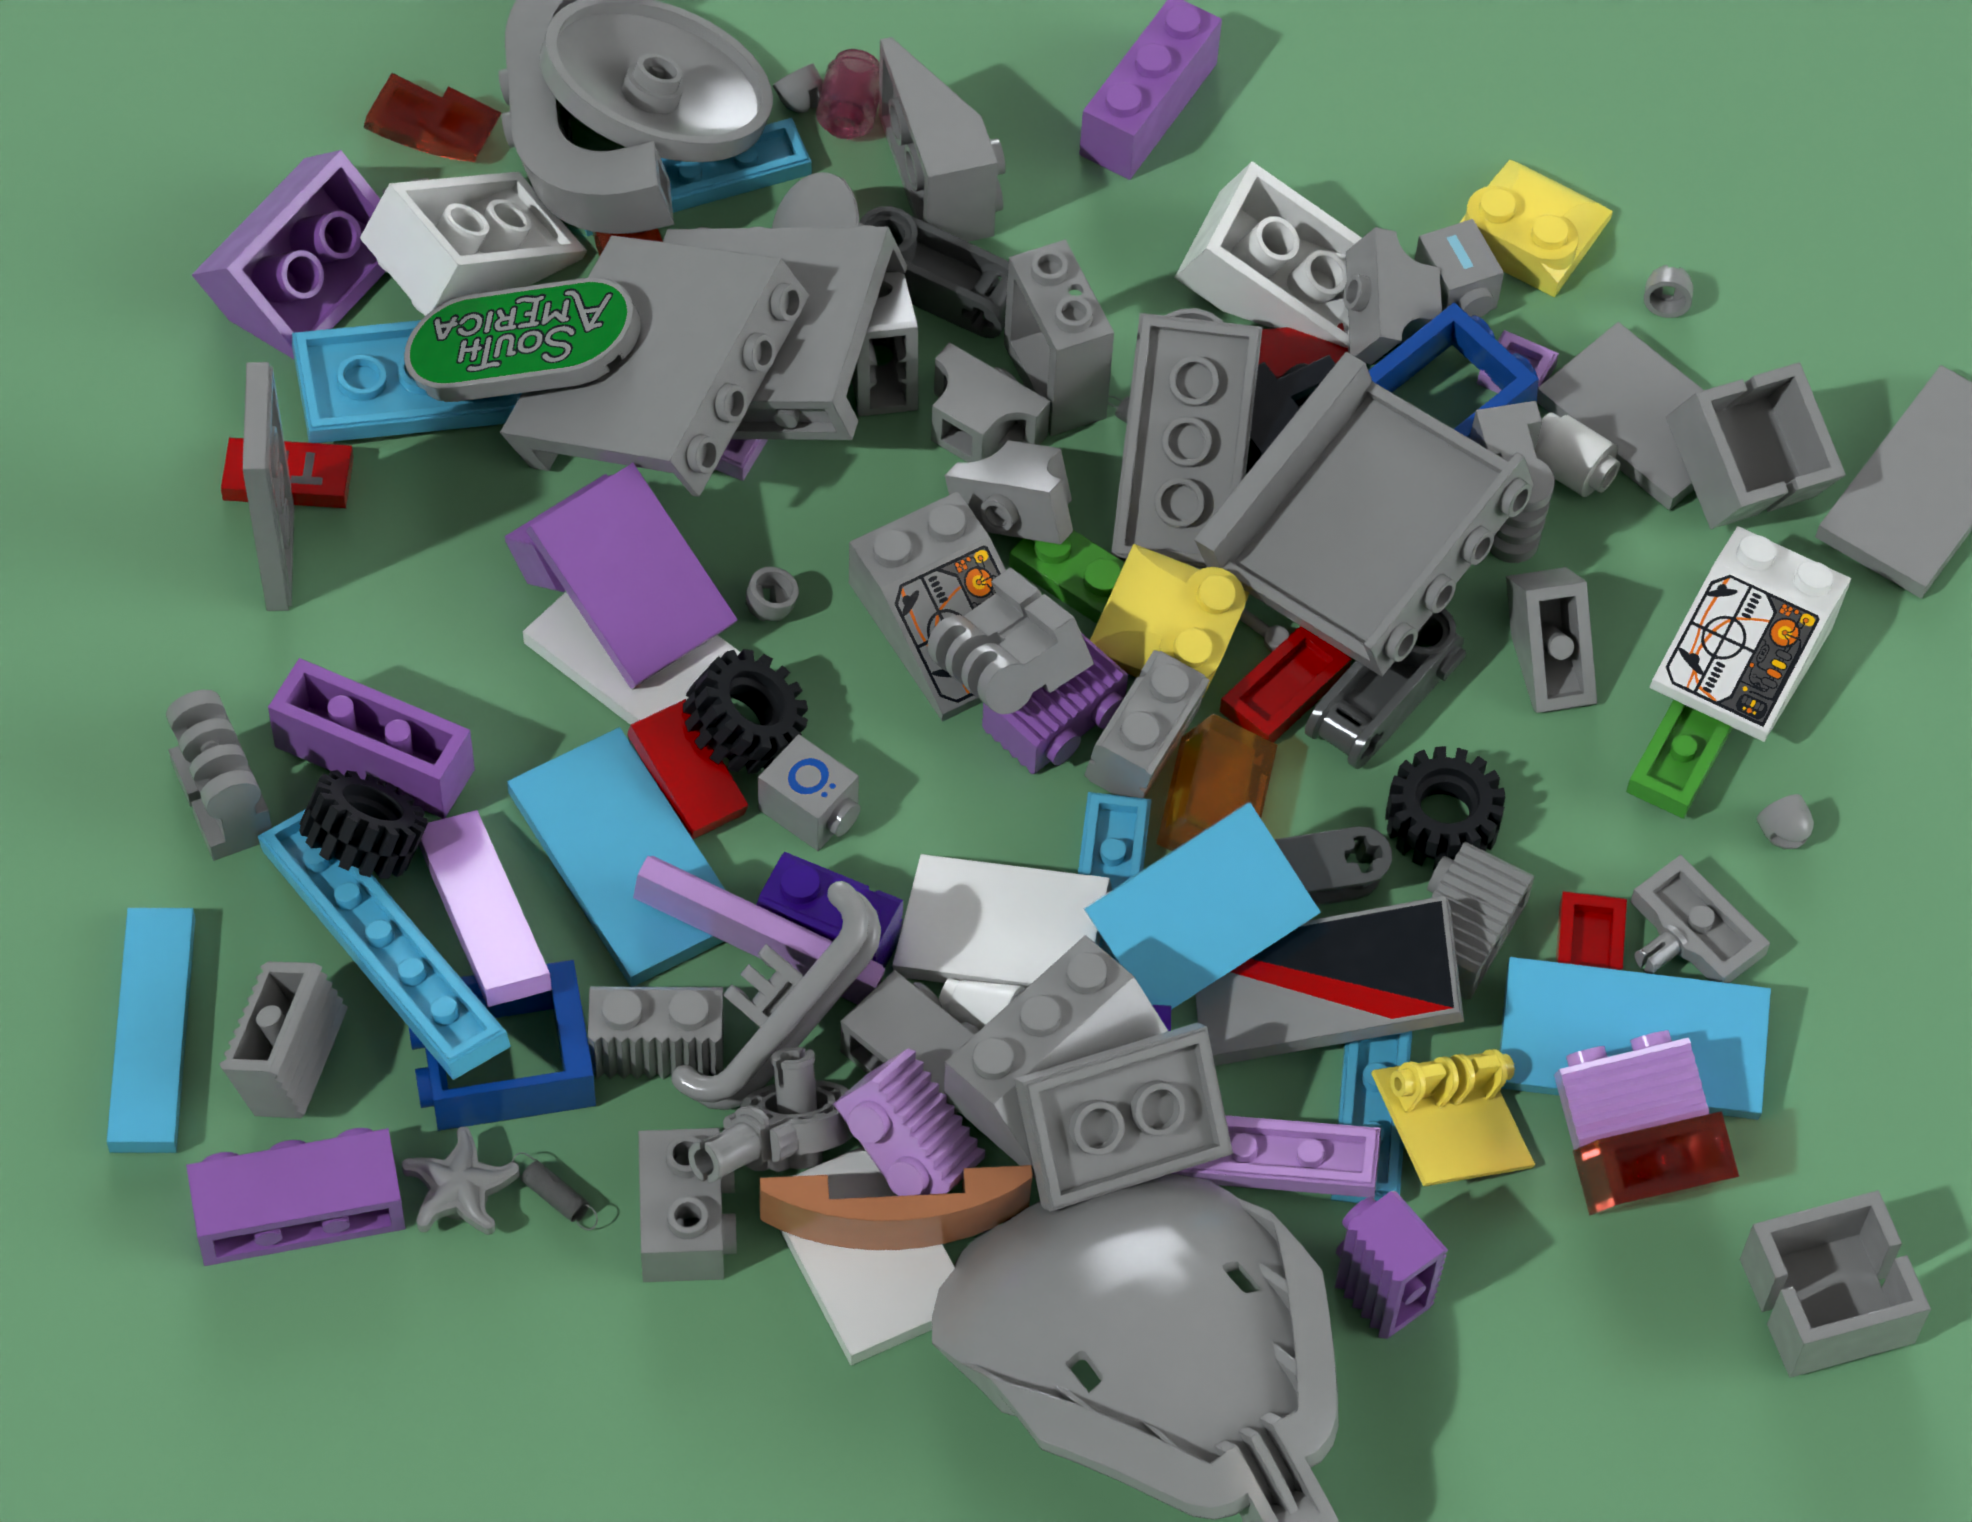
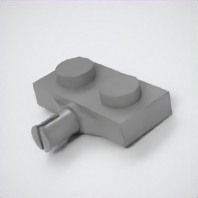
M1679 855L1633 891L1630 902L1657 928L1659 933L1657 938L1641 950L1635 952V960L1640 968L1645 965V973L1654 974L1656 970L1673 957L1680 955L1682 958L1690 961L1709 981L1730 983L1767 954L1770 942L1682 855Z

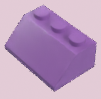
M342 150L306 157L198 267L192 276L229 321L294 359L292 333L332 329L386 272L380 267L377 258L360 239L381 199Z

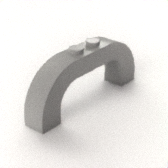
M516 0L510 11L505 30L507 69L499 70L501 91L506 104L510 106L509 112L502 113V125L507 143L510 148H516L539 200L559 219L575 227L592 232L625 234L674 225L670 180L654 141L611 151H593L574 145L570 112L555 98L543 78L539 55L549 23L562 8L577 0Z

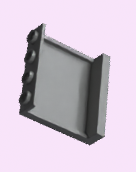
M864 225L861 227L807 226L804 228L751 227L717 229L699 227L695 229H667L663 240L666 243L782 258L809 294L800 315L796 319L731 439L852 440L858 424V418L846 395L886 272L898 271L905 273L907 269V264L889 227Z
M612 235L588 278L598 277L612 280L620 284L629 293L641 319L640 333L634 348L623 360L618 355L614 361L607 364L610 371L594 381L576 386L522 393L500 433L530 468L549 471L558 454L627 466L634 463L639 468L674 473L692 496L700 497L780 348L800 315L809 294L782 258Z
M1345 352L1194 540L1207 567H1218L1231 572L1238 578L1244 590L1248 591L1250 595L1383 677L1395 661H1402L1411 652L1416 643L1418 631L1433 613L1441 612L1449 604L1455 593L1456 583L1471 564L1477 565L1487 556L1493 545L1494 535L1509 516L1515 517L1525 508L1531 497L1534 484L1524 455L1516 452L1508 462L1374 383L1366 363Z

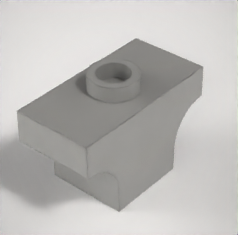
M1378 227L1372 229L1346 251L1347 283L1344 289L1343 301L1348 309L1350 354L1366 364L1372 365L1394 346L1405 342L1442 312L1440 267L1421 264L1413 260L1400 246L1396 231Z
M950 342L935 358L934 394L939 398L932 405V442L966 462H975L992 456L1008 440L1040 445L1048 436L1050 400L1020 384L1008 371L998 367L993 368Z
M1008 440L992 456L975 462H957L945 474L949 495L958 491L986 532L1055 544H1062L1073 532L1068 504L1072 501L1061 448Z

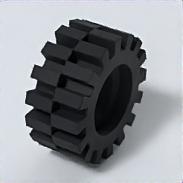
M743 649L738 656L735 650L725 652L721 658L718 656L687 691L686 696L689 698L683 703V713L691 714L685 721L688 732L697 730L700 732V735L694 741L698 748L702 750L705 746L709 745L714 750L709 757L712 761L719 764L726 757L729 759L728 770L739 772L745 765L747 773L752 774L758 773L762 767L766 769L798 734L802 735L801 732L806 728L808 719L802 716L808 711L806 700L795 699L803 690L798 682L790 685L786 683L784 679L790 672L783 665L777 671H774L770 668L773 658L763 654L757 661H754V651ZM731 698L746 704L756 714L761 725L755 724L742 716L735 708Z
M1446 746L1435 747L1433 758L1430 760L1425 750L1414 753L1412 764L1405 760L1399 766L1397 776L1394 775L1385 814V820H1388L1386 830L1390 839L1398 836L1396 849L1402 855L1411 848L1414 849L1412 862L1421 867L1426 857L1435 859L1433 870H1435L1443 856L1454 860L1464 842L1485 852L1486 848L1491 850L1496 843L1505 809L1503 807L1506 798L1504 788H1498L1500 777L1495 770L1484 775L1487 761L1477 756L1472 764L1466 762L1468 750L1457 748L1455 758L1446 757ZM1430 795H1450L1466 804L1469 809V816L1461 822L1442 823L1427 816L1422 811L1421 802Z
M338 770L330 771L329 775L324 773L320 776L299 823L301 825L299 829L301 836L307 837L305 842L310 848H322L319 854L327 861L336 858L340 861L338 867L347 871L353 866L359 869L360 875L371 877L372 872L375 871L380 879H389L391 874L395 877L403 875L404 870L407 871L428 824L427 818L423 817L425 812L422 807L412 806L415 800L408 794L400 796L396 794L398 789L396 786L387 783L385 787L377 784L378 778L367 774L364 780L360 779L356 771L347 770L345 775Z

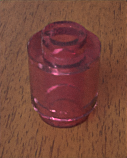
M858 49L843 50L828 64L816 110L817 121L831 135L840 139H852L864 136L872 130L879 104V61L870 53Z

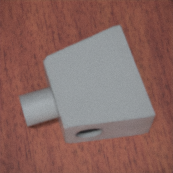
M898 271L885 273L852 376L858 417L918 410V325L905 274ZM873 345L888 347L893 353L891 361L885 365L876 366L877 361Z

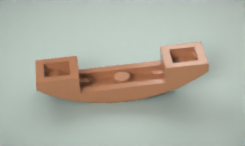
M1031 1165L964 1168L962 1193L829 1199L828 1175L760 1178V1220L803 1239L851 1249L904 1250L941 1245L992 1229L1028 1208L1032 1185Z

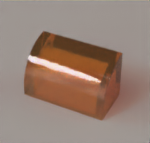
M1214 713L1182 736L1156 844L1173 851L1247 802L1252 804L1261 818L1278 745Z

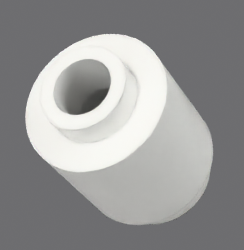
M1550 412L1542 418V425L1535 448L1537 459L1542 460L1550 467L1557 481L1581 496L1587 497L1595 490L1600 493L1604 492L1615 479L1621 464L1620 461L1615 459L1618 450L1616 444L1571 416L1564 415L1559 417Z

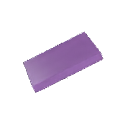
M631 463L540 519L526 530L631 689L738 621L634 463Z

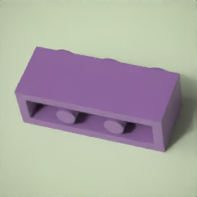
M1167 0L1083 110L1079 155L1130 180L1216 66L1222 19L1184 0Z
M301 658L298 659L268 706L276 748L327 770H338L343 775L349 770L356 771L360 779L364 780L367 774L378 778L377 784L385 787L387 783L396 786L398 788L396 794L399 796L408 794L415 800L412 806H421L424 811L442 819L446 818L475 770L470 729Z
M353 1128L340 1133L336 1138L308 1143L301 1140H287L273 1145L269 1150L242 1155L233 1152H220L206 1157L202 1162L186 1165L197 1238L204 1266L406 1229L389 1128L375 1131L369 1128Z

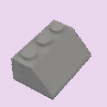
M1085 935L945 1061L944 1094L947 1095L946 1101L955 1106L957 1111L1020 1166L1031 1165L1032 1177L1035 1178L1014 1078L1165 1033L1168 1030L1135 977Z

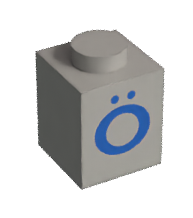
M798 734L758 776V810L819 851L833 835L837 837L844 835L856 821L860 812V805L858 804L859 775Z

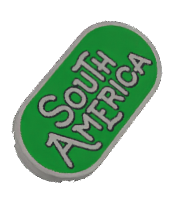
M581 278L469 294L441 304L417 324L407 341L404 361L407 371L413 377L418 387L424 389L428 396L444 402H459L576 386L594 381L610 371L607 364L614 361L618 355L623 360L631 352L639 337L641 319L626 289L617 282L605 278Z

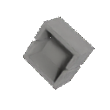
M1800 362L1754 375L1745 383L1741 379L1697 392L1666 416L1710 529L1756 516L1765 509L1767 512L1812 499L1846 475Z
M1879 1190L1752 1225L1740 1261L1761 1311L1772 1310L1767 1326L1789 1378L1914 1344L1921 1332L1931 1308L1908 1256L1896 1258L1902 1242ZM1885 1279V1282L1881 1287L1879 1280Z

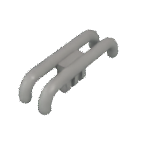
M837 881L830 885L827 896L830 903L842 915V929L836 939L805 975H802L770 946L764 945L758 955L767 966L776 970L769 980L748 964L740 975L759 991L755 997L750 1000L743 990L732 984L723 994L760 1028L729 1065L718 1075L707 1076L697 1072L689 1065H680L675 1068L671 1075V1080L678 1091L710 1109L729 1110L739 1107L742 1100L751 1092L765 1087L774 1076V1066L771 1062L772 1054L784 1048L799 1047L866 968L876 953L880 942L881 926L877 911L864 895L856 891L845 881Z

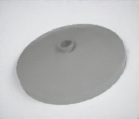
M577 0L568 4L554 15L549 23L540 49L539 62L543 78L555 98L565 109L587 127L622 146L630 147L654 141L660 158L683 162H712L737 156L747 151L759 140L771 113L773 105L772 88L767 75L755 57L740 42L713 23L687 10L660 1Z

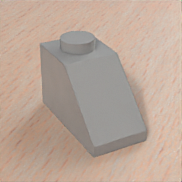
M1567 567L1506 576L1511 637L1533 710L1536 713L1597 704L1587 582Z

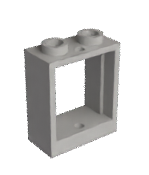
M1066 239L1009 257L1004 346L1025 387L1050 400L1048 424L1050 437L1106 419L1114 331ZM1079 290L1082 294L1080 296H1072L1069 294V291Z

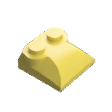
M1509 160L1487 187H1483L1472 194L1467 204L1466 214L1460 223L1470 219L1475 221L1503 272L1555 298L1610 221L1613 211L1518 162Z
M1133 544L1090 641L1126 673L1136 678L1140 676L1141 670L1154 650L1162 651L1204 674L1210 680L1207 686L1208 689L1244 610L1249 592L1244 590L1241 582L1235 575L1225 569L1207 567L1200 570L1163 554Z

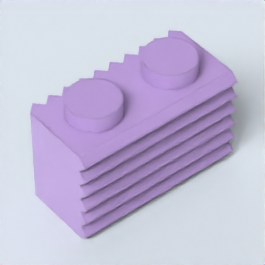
M1669 1030L1630 1040L1633 1049L1631 1052L1607 1057L1605 1046H1599L1567 1055L1566 1059L1569 1067L1559 1069L1554 1074L1574 1152L1696 1123L1708 1117L1709 1108L1702 1089V1082L1689 1037L1672 1041Z
M906 1049L865 1075L864 1078L835 1101L833 1105L847 1123L852 1135L859 1140L887 1180L890 1189L897 1196L946 1194L963 1179L964 1168H975L985 1158V1150L977 1147V1138L969 1136L970 1128L962 1126V1117L954 1114L955 1106L946 1103L947 1095L939 1093V1084L931 1082V1073L923 1071L924 1062L915 1059L916 1051Z

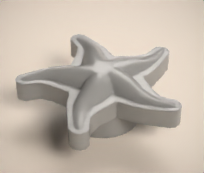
M460 1127L457 1130L458 1143L445 1160L436 1158H407L402 1162L404 1175L420 1179L429 1189L417 1217V1228L420 1232H428L436 1220L448 1217L455 1220H465L484 1234H493L496 1229L495 1221L486 1212L488 1196L507 1187L520 1176L519 1166L515 1162H510L501 1167L478 1162L477 1149L468 1127Z

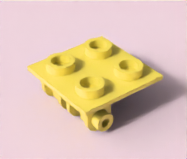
M1489 1049L1483 1053L1473 1055L1456 1054L1450 1058L1447 1056L1437 1057L1434 1061L1421 1063L1405 1062L1401 1066L1375 1069L1371 1072L1423 1187L1531 1169L1535 1166L1500 1091L1505 1085L1506 1080H1510L1514 1076V1062L1508 1054H1502L1497 1049Z

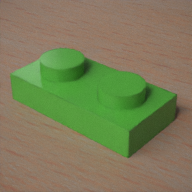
M1074 529L1062 544L1022 538L1009 553V567L1096 624L1125 563Z
M1673 700L1634 770L1626 792L1684 819L1733 727Z

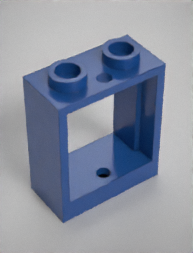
M1455 302L1369 369L1372 381L1392 393L1453 345L1479 370H1484L1491 378V381L1501 389L1498 394L1479 409L1531 401L1537 402L1539 378L1531 363L1518 353L1512 355L1495 339L1493 331L1483 319L1476 315L1470 317ZM1475 412L1455 427L1454 430L1470 438Z
M574 960L546 964L550 972L552 990L487 1007L474 975L460 977L494 1018L553 1009L563 1067L562 1072L449 1089L446 1071L409 1028L412 1050L425 1048L428 1067L415 1069L421 1108L434 1106L438 1131L596 1106L594 1074Z

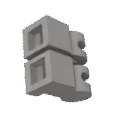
M1536 401L1476 410L1469 438L1508 462L1516 452L1524 455L1534 484L1531 497L1525 508L1517 516H1509L1494 535V542L1490 552L1496 558L1508 563L1524 562L1536 553L1555 485L1554 474L1550 467L1542 460L1537 459L1535 452L1542 425Z
M1011 567L991 581L996 592L994 595L965 616L952 615L940 621L932 630L928 640V653L932 661L947 671L960 684H963L973 695L980 698L991 710L999 714H1010L1018 711L1029 701L1033 692L1040 687L1051 693L1094 664L1075 617L1046 594L1042 595L1037 587Z
M197 690L181 696L166 711L167 720L179 745L169 749L170 759L187 801L193 809L194 817L213 861L259 845L257 836L272 828L270 814L219 694L213 690Z

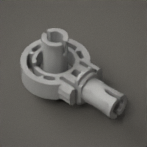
M790 1047L776 1051L771 1056V1062L774 1066L775 1084L762 1087L748 1094L742 1100L740 1108L735 1113L725 1117L722 1132L704 1140L701 1139L691 1145L688 1159L694 1174L702 1181L708 1179V1183H713L744 1165L754 1171L771 1169L777 1172L789 1168L805 1169L819 1165L824 1159V1151L840 1146L853 1137L847 1123L833 1105L849 1089L837 1083L815 1080V1053L813 1050L805 1051L804 1047Z

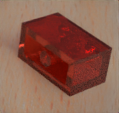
M1722 1111L1598 1139L1573 1150L1589 1216L1711 1188L1739 1177Z

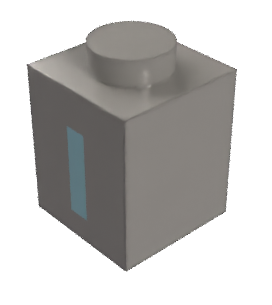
M1473 219L1419 236L1415 261L1425 265L1440 267L1442 311L1454 302L1470 317L1472 315L1482 317L1490 310L1497 308L1504 272Z

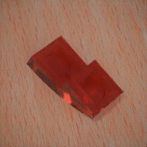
M391 73L369 110L363 128L401 145L425 153L455 160L475 162L498 123L501 112L449 86L444 95L440 97Z

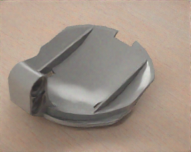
M1168 1174L1051 1212L1042 1208L1041 1202H1038L1002 1225H997L980 1233L961 1252L954 1264L955 1269L938 1290L932 1314V1344L972 1381L1002 1413L1016 1416L1041 1450L1116 1479L1192 1517L1216 1520L1240 1513L1243 1522H1339L1311 1470V1467L1321 1463L1333 1447L1339 1427L1335 1353L1323 1271L1299 1241L1271 1211L1237 1198L1210 1180ZM1079 1360L1087 1361L1101 1380L1090 1392L1087 1391L1071 1371V1368Z

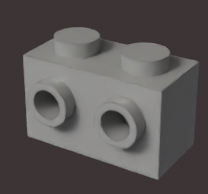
M719 1128L638 1131L643 1282L724 1279L723 1255L737 1254L736 1213L722 1214L721 1193H735L734 1171L713 1183H708V1179L702 1181L694 1174L688 1159L691 1145L701 1139L704 1140L720 1133Z

